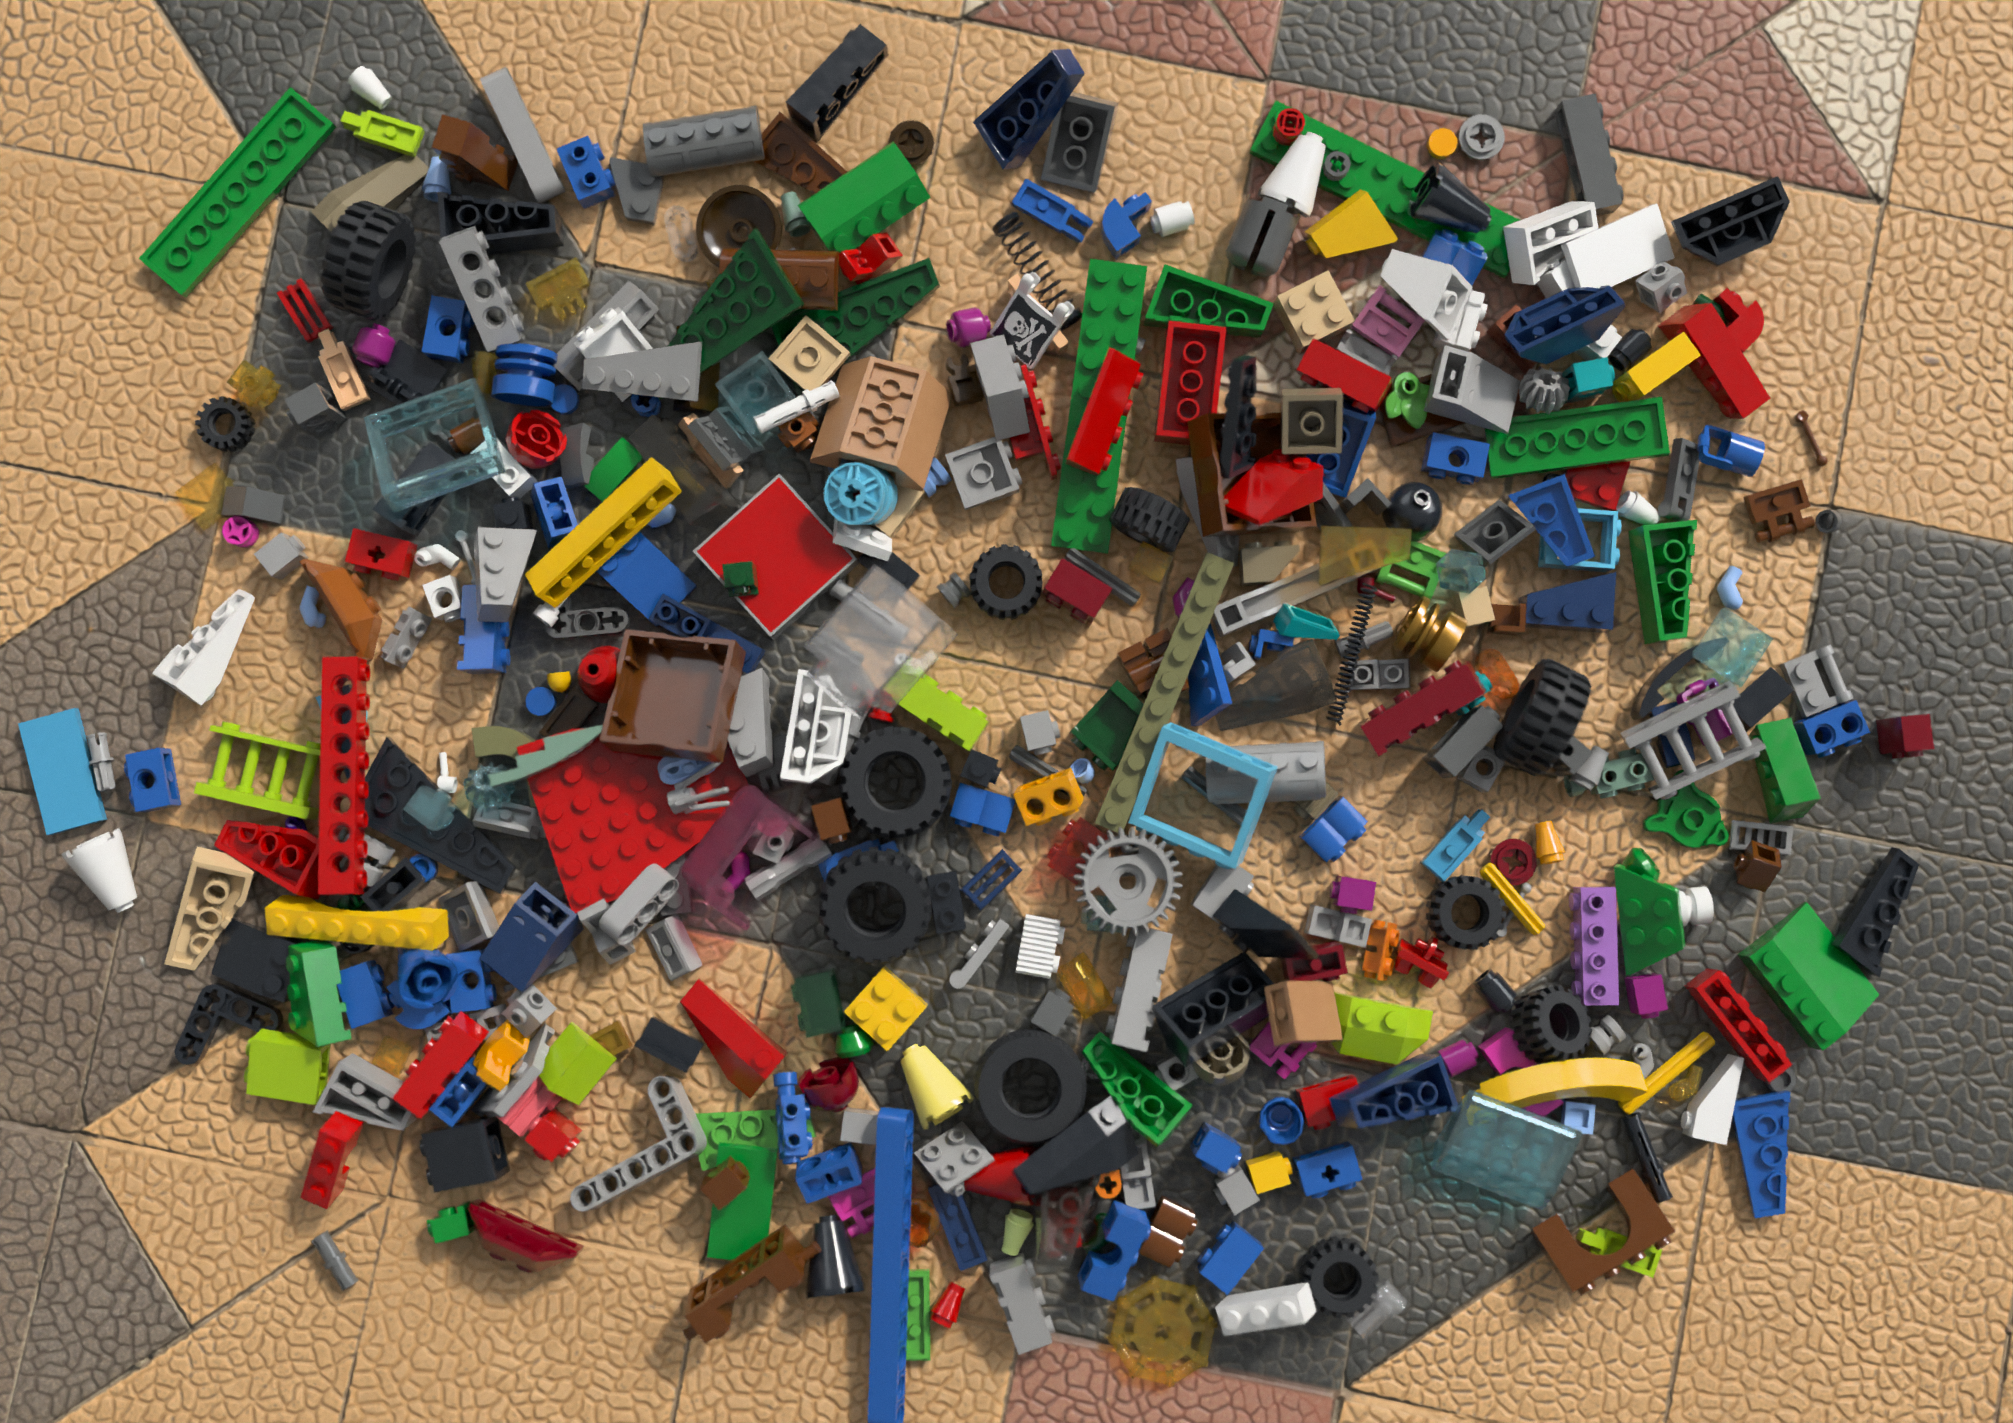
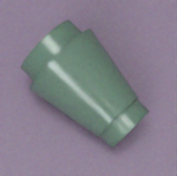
M795 192L783 194L780 197L785 231L789 232L792 237L806 235L811 231V227L798 207L801 201Z

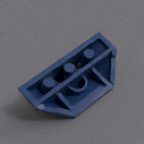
M1610 285L1601 286L1600 288H1568L1517 312L1505 333V340L1520 357L1547 365L1598 341L1623 311L1625 302Z

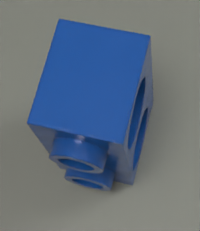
M1857 700L1840 703L1793 723L1805 755L1817 754L1818 758L1834 753V747L1844 744V747L1857 744L1862 741L1860 736L1870 733ZM1844 718L1849 722V729L1847 732H1845L1841 726V722ZM1817 729L1823 734V739L1820 743L1815 739V731Z
M852 1142L801 1160V1163H797L795 1180L806 1203L809 1204L862 1184V1164Z

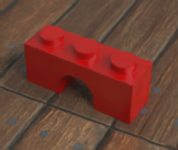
M335 1111L321 1127L302 1189L301 1199L328 1209L344 1190L350 1167L344 1164L351 1151L357 1145L363 1122Z

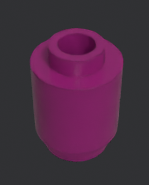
M1463 1039L1437 1051V1055L1442 1056L1447 1074L1451 1078L1477 1065L1475 1059L1479 1058L1474 1045L1471 1042L1466 1043Z

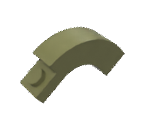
M501 726L471 728L475 756L477 758L507 755L516 760V756H519L516 747L536 741L529 735L511 728ZM527 781L530 806L537 808Z

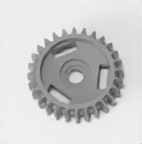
M1119 827L1118 836L1115 837L1108 830V839L1105 841L1099 835L1096 836L1099 845L1096 847L1088 843L1087 845L1092 851L1090 855L1083 852L1080 854L1086 860L1085 864L1076 863V867L1083 870L1082 874L1074 875V879L1081 881V885L1075 886L1074 891H1083V895L1077 898V902H1087L1082 912L1086 913L1092 910L1093 914L1090 917V921L1093 922L1100 918V929H1103L1107 923L1110 924L1111 934L1115 932L1117 927H1120L1122 936L1126 935L1127 928H1131L1134 936H1137L1138 927L1141 926L1148 933V924L1151 922L1157 928L1160 927L1157 918L1160 916L1165 920L1169 919L1164 911L1166 908L1175 911L1176 908L1170 901L1171 899L1180 900V896L1174 893V889L1183 887L1182 884L1175 882V878L1182 876V872L1173 871V868L1179 865V861L1169 860L1174 851L1169 850L1164 853L1163 849L1166 842L1162 841L1156 845V834H1153L1149 840L1146 839L1145 829H1142L1139 836H1136L1134 827H1130L1129 835H1124L1122 827ZM1138 844L1139 854L1109 857L1108 848ZM1130 872L1135 875L1136 884L1132 889H1124L1120 886L1119 878L1123 873ZM1157 878L1166 881V886L1156 908L1148 906L1147 903ZM1097 886L1101 888L1116 908L1110 915L1105 912L1091 894V891Z

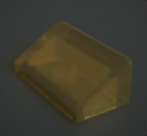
M1085 952L1058 966L1056 975L1068 995L1071 996V1000L1083 1020L1105 1009L1112 1003L1113 998Z

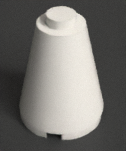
M1307 132L1306 135H1299L1261 186L1258 196L1261 199L1265 196L1288 205L1287 212L1295 215L1300 213L1301 217H1310L1313 211L1326 148L1321 143L1323 138L1312 132Z
M117 828L112 832L114 835L112 837L109 832L76 846L77 848L72 850L73 855H71L69 850L61 855L108 910L115 909L119 913L134 905L132 900L137 898L123 835L120 828Z

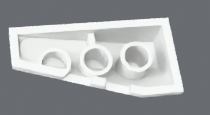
M238 589L212 613V621L208 625L197 626L191 632L193 638L183 647L179 644L175 646L152 674L191 701L202 706L204 702L213 697L216 687L222 680L255 597Z

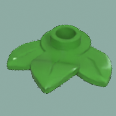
M1403 372L1397 375L1392 383V392L1385 399L1387 417L1390 419L1402 415L1409 425L1414 429H1419L1427 416L1424 407L1429 386L1421 384L1419 379L1410 372ZM1405 382H1408L1410 391L1405 388Z

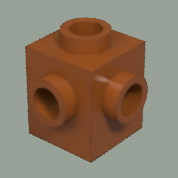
M809 411L779 425L778 428L781 432L777 436L787 449L792 446L797 453L801 450L806 451L817 441L819 433L816 427L819 423ZM799 423L802 424L800 431L795 432L792 430Z

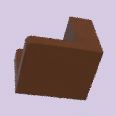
M1520 603L1515 606L1491 604L1495 620L1488 623V634L1517 636L1525 633L1526 604Z

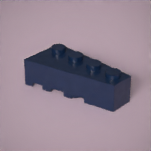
M1419 1054L1329 1098L1338 1126L1362 1128L1391 1123V1121L1414 1119V1117L1460 1111L1442 1056L1434 1054Z

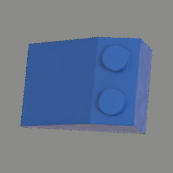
M1343 399L1342 453L1307 454L1306 458L1323 466V482L1332 494L1346 498L1376 420V412L1371 410L1368 413L1361 412L1351 406L1352 401Z
M640 531L597 570L611 586L656 627L659 624L650 620L649 617L662 594L682 603L697 587Z

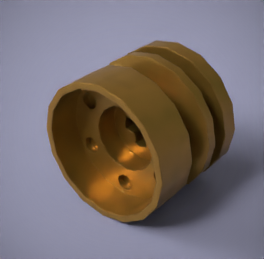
M1422 596L1409 609L1400 623L1392 648L1400 652L1409 642L1405 653L1408 657L1414 655L1419 648L1422 649L1419 663L1437 673L1457 646L1468 620L1452 611L1446 613L1441 620L1437 619L1441 605L1435 603L1426 612L1430 599Z

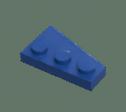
M1565 474L1508 495L1528 521L1535 526L1538 533L1566 567L1595 557Z
M1211 623L1208 625L1188 674L1191 726H1201L1232 704Z

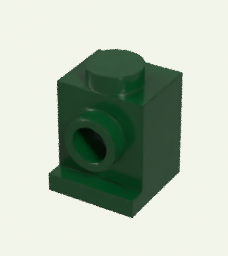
M752 561L722 564L724 586L729 591V597L759 594L756 565Z

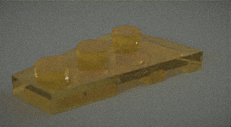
M1321 526L1318 584H1326L1336 579L1350 577L1363 571L1377 569L1410 559L1411 529Z

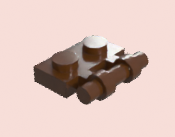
M1802 479L1743 497L1751 523L1755 524L1763 521L1765 527L1764 530L1755 532L1757 543L1765 541L1772 543L1780 540L1782 536L1802 534L1805 532V529L1815 526L1812 516L1802 518L1800 512L1802 509L1811 507ZM1787 514L1789 522L1778 525L1775 517Z

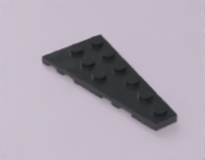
M386 737L365 777V781L368 782L369 795L365 799V811H367L369 819L368 826L500 894L504 893L517 867L478 827L473 826V822L390 737Z

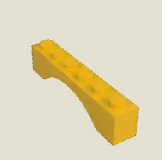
M281 895L265 907L267 935L433 951L449 937L448 913L444 909L418 907L395 911H352L326 906L314 901L312 898Z

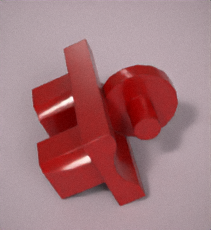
M1432 936L1428 942L1418 938L1415 945L1401 938L1397 945L1398 954L1394 961L1395 970L1408 975L1413 965L1420 967L1422 970L1418 975V981L1430 989L1439 979L1445 981L1449 974L1446 971L1448 963L1441 960L1445 952L1436 948L1439 941L1437 938Z

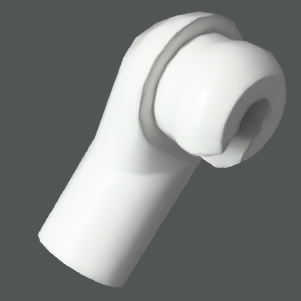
M440 544L423 547L414 555L415 563L422 567L441 562L451 570H454L460 562L459 557Z

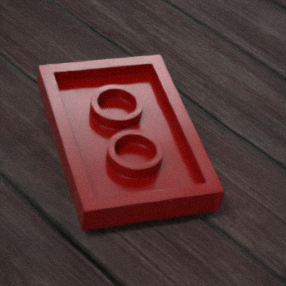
M1631 461L1565 469L1564 474L1574 500L1604 510L1615 511Z

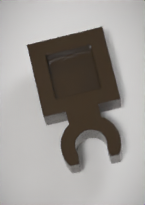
M966 354L961 355V366L954 365L951 357H948L946 361V369L953 375L948 377L947 383L955 407L981 402L984 398L976 371H967L969 360Z

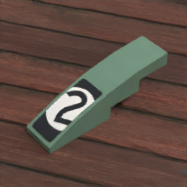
M599 725L543 738L545 750L516 756L517 769L488 775L491 787L494 789L522 781L557 766L601 736L603 726Z

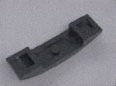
M1724 637L1698 643L1685 648L1666 660L1651 674L1642 686L1635 699L1630 716L1634 720L1644 718L1664 700L1657 689L1692 658L1697 663L1708 661L1729 641Z

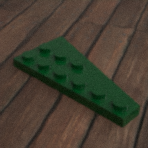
M757 228L752 230L747 241L740 250H737L732 257V261L723 273L719 274L692 310L693 313L680 326L677 334L667 346L702 342L700 375L805 305Z
M930 258L839 291L838 310L797 309L772 326L778 345H780L807 315L850 352L851 355L842 364L844 365L931 295L940 285ZM792 381L797 395H802L804 390Z

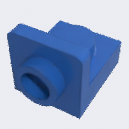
M1259 629L1256 635H1251L1248 652H1253V660H1259L1264 644L1267 645V650L1284 653V649L1293 647L1294 637L1282 636L1279 632Z

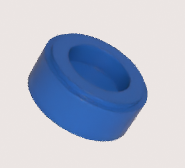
M562 384L556 386L551 407L562 415L573 413L579 406L580 398L578 393L569 385Z
M545 687L533 688L526 696L527 709L537 716L549 715L554 711L557 704L555 694Z
M416 854L410 858V862L426 878L424 882H429L436 877L438 873L437 861L424 854Z

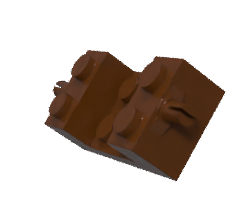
M784 1224L689 1290L684 1316L691 1325L683 1331L686 1339L691 1341L699 1335L705 1343H708L714 1338L720 1339L731 1326L734 1301L746 1288H754L759 1285L765 1276L779 1294L787 1288L791 1290L798 1286L803 1280L807 1261L821 1252L818 1243L813 1241V1243L804 1248L786 1224Z

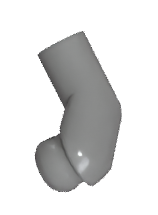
M1638 1043L1632 1049L1633 1062L1640 1065L1645 1079L1654 1068L1653 1056L1648 1045Z

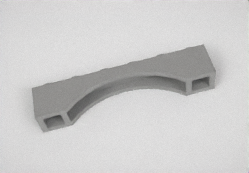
M1373 539L1284 579L1217 605L1212 616L1213 623L1219 636H1225L1278 613L1283 603L1292 606L1298 605L1381 569L1384 564Z

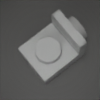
M1241 642L1235 643L1221 654V657L1226 662L1222 667L1227 684L1256 665Z

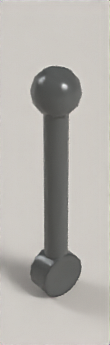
M433 424L430 427V432L434 436H439L461 459L465 469L471 470L475 467V462L472 459H468L461 451L459 453L454 451L440 425Z

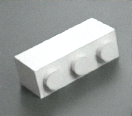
M1308 1282L1227 1295L1215 1307L1223 1336L1304 1324L1316 1312Z

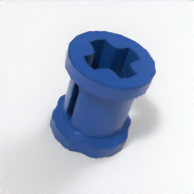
M632 394V406L642 417L652 418L659 414L661 401L658 397ZM644 398L649 400L650 406L645 408L642 401Z

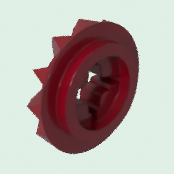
M1506 839L1496 844V847L1490 854V863L1495 865L1511 885L1525 883L1533 876L1536 870L1537 858L1534 850L1528 843L1520 839ZM1513 853H1515L1516 860L1520 861L1524 866H1513L1512 870L1508 869L1509 864L1502 860V857H1512Z

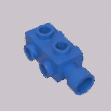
M797 1072L777 1073L773 1075V1080L778 1094V1098L775 1100V1118L777 1120L779 1159L782 1160L783 1165L801 1163L800 1158L809 1155V1150L812 1149L811 1132H807L806 1120L810 1119V1106L808 1102H805L804 1094L795 1095V1086L798 1085Z

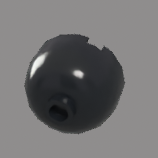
M1409 482L1401 484L1389 494L1387 499L1391 502V505L1382 512V518L1386 527L1393 535L1399 538L1401 536L1410 538L1409 541L1416 542L1424 540L1433 534L1442 517V503L1438 494L1430 486L1424 483Z

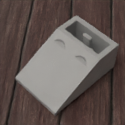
M1445 345L1435 361L1424 411L1508 434L1520 381L1474 353Z

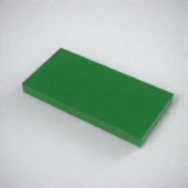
M719 1142L716 1167L731 1156L736 1162L740 1161L744 1164L749 1172L750 1179L747 1188L720 1211L712 1203L707 1258L733 1260L769 1236L778 1148Z

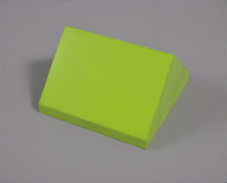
M571 1022L549 1048L539 1077L549 1091L580 1105L617 1058L575 1023Z

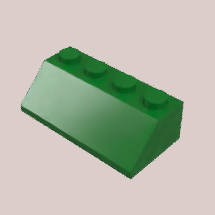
M891 142L806 199L798 207L824 250L839 251L840 253L844 250L857 248L872 234H878L931 197L916 171L897 145Z

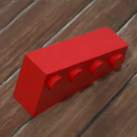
M1712 303L1683 306L1658 325L1669 341L1682 332L1687 335L1701 355L1689 363L1688 366L1718 403L1720 411L1729 419H1744L1771 399Z

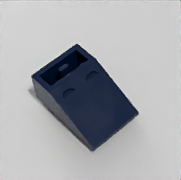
M534 882L514 903L482 953L480 960L523 994L584 930L579 916L538 883Z

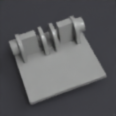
M963 1121L914 1152V1155L945 1193L949 1192L951 1195L955 1194V1196H960L964 1193V1181L995 1161Z

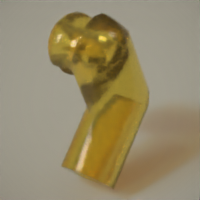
M1691 1064L1688 1067L1686 1077L1670 1085L1668 1089L1669 1096L1675 1101H1683L1697 1094L1704 1068Z

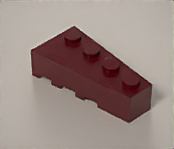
M1459 660L1444 668L1446 674L1437 679L1434 675H1431L1418 683L1420 689L1410 694L1407 689L1393 698L1395 703L1385 708L1381 704L1368 712L1370 718L1360 727L1378 757L1386 753L1391 745L1395 743L1401 744L1416 734L1419 729L1428 728L1442 719L1445 714L1449 715L1485 694L1487 690L1469 661L1463 664Z

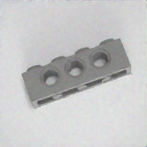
M473 226L441 238L439 243L487 352L496 349L497 345L511 344L519 341L524 327L519 315H513L509 304L512 303L511 296L506 287L501 288L497 278L501 274L495 260H489L485 251L489 246L483 232H477L476 227ZM469 253L475 254L480 260V265L475 268L467 266L464 256ZM480 281L487 282L491 286L492 292L488 295L480 294L476 289V283ZM498 309L502 312L504 319L500 322H494L488 317V311Z

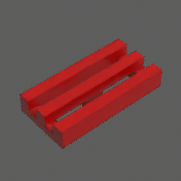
M300 278L296 281V284L288 285L285 291L280 290L277 292V295L304 339L310 343L319 337L318 333L327 329L331 330L333 326L305 281ZM302 290L324 325L323 327H318L298 295V291ZM288 297H293L314 331L310 334Z

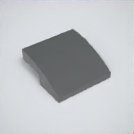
M730 406L716 408L709 416L696 418L687 426L722 471L735 468L764 451L763 447Z

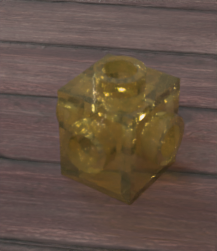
M246 360L241 362L226 382L240 392L237 397L250 407L255 403L265 408L274 402L281 387L280 384L273 380L276 375L262 364L257 368Z

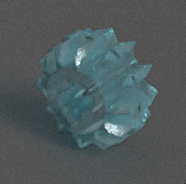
M490 761L488 766L485 767L478 763V770L469 769L468 778L464 779L465 795L468 801L473 802V806L476 809L484 805V809L487 812L491 806H495L500 810L501 802L510 803L511 794H514L515 791L514 783L493 789L488 776L506 771L503 764L495 767L494 763Z

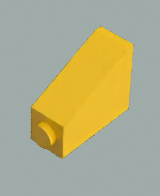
M1363 190L1356 192L1304 231L1309 238L1305 242L1314 255L1319 253V255L1325 258L1391 244L1398 240L1368 192Z

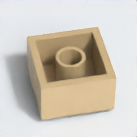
M1329 270L1278 295L1273 304L1298 354L1307 350L1313 338L1323 343L1350 329L1355 322Z

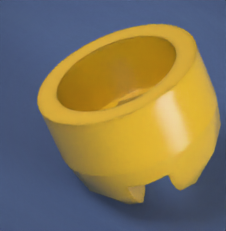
M570 671L547 674L550 688L555 692L566 691L571 683Z

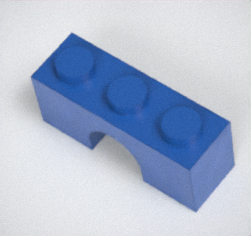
M1113 1200L1101 1226L1105 1239L1117 1245L1111 1252L1106 1254H1098L1089 1250L1077 1274L1082 1291L1114 1301L1118 1291L1121 1292L1123 1290L1129 1268L1136 1264L1139 1254L1138 1250L1142 1242L1147 1241L1151 1231V1225L1145 1211Z

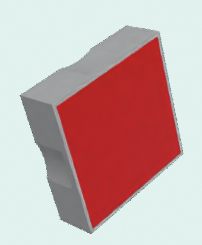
M780 474L774 477L693 550L696 556L723 585L722 564L752 561L756 565L759 594L735 598L774 640L802 616L816 598L832 589L838 580L843 579L859 564L858 559L847 547L833 543V532Z

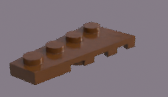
M781 112L777 114L762 132L764 159L753 161L813 193H817L847 173L840 164Z

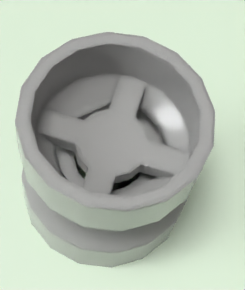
M1609 1015L1603 1017L1597 1027H1590L1592 1035L1588 1036L1590 1044L1602 1056L1610 1051L1614 1043H1621L1627 1038L1619 1024Z

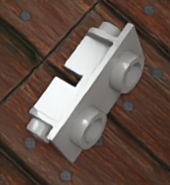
M408 606L406 611H402L400 618L394 628L401 632L398 636L393 633L389 635L383 648H381L382 654L380 657L404 669L422 636L427 631L432 618Z

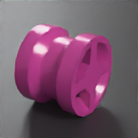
M240 516L229 518L225 521L222 528L223 537L226 541L242 548L254 545L259 538L257 525Z

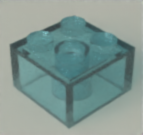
M763 351L715 384L752 437L760 433L754 422V416L765 413L796 398Z

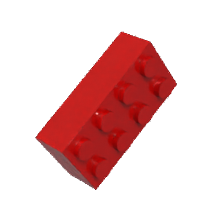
M1168 321L1154 434L1155 442L1190 445L1187 421L1207 413H1217L1226 327Z

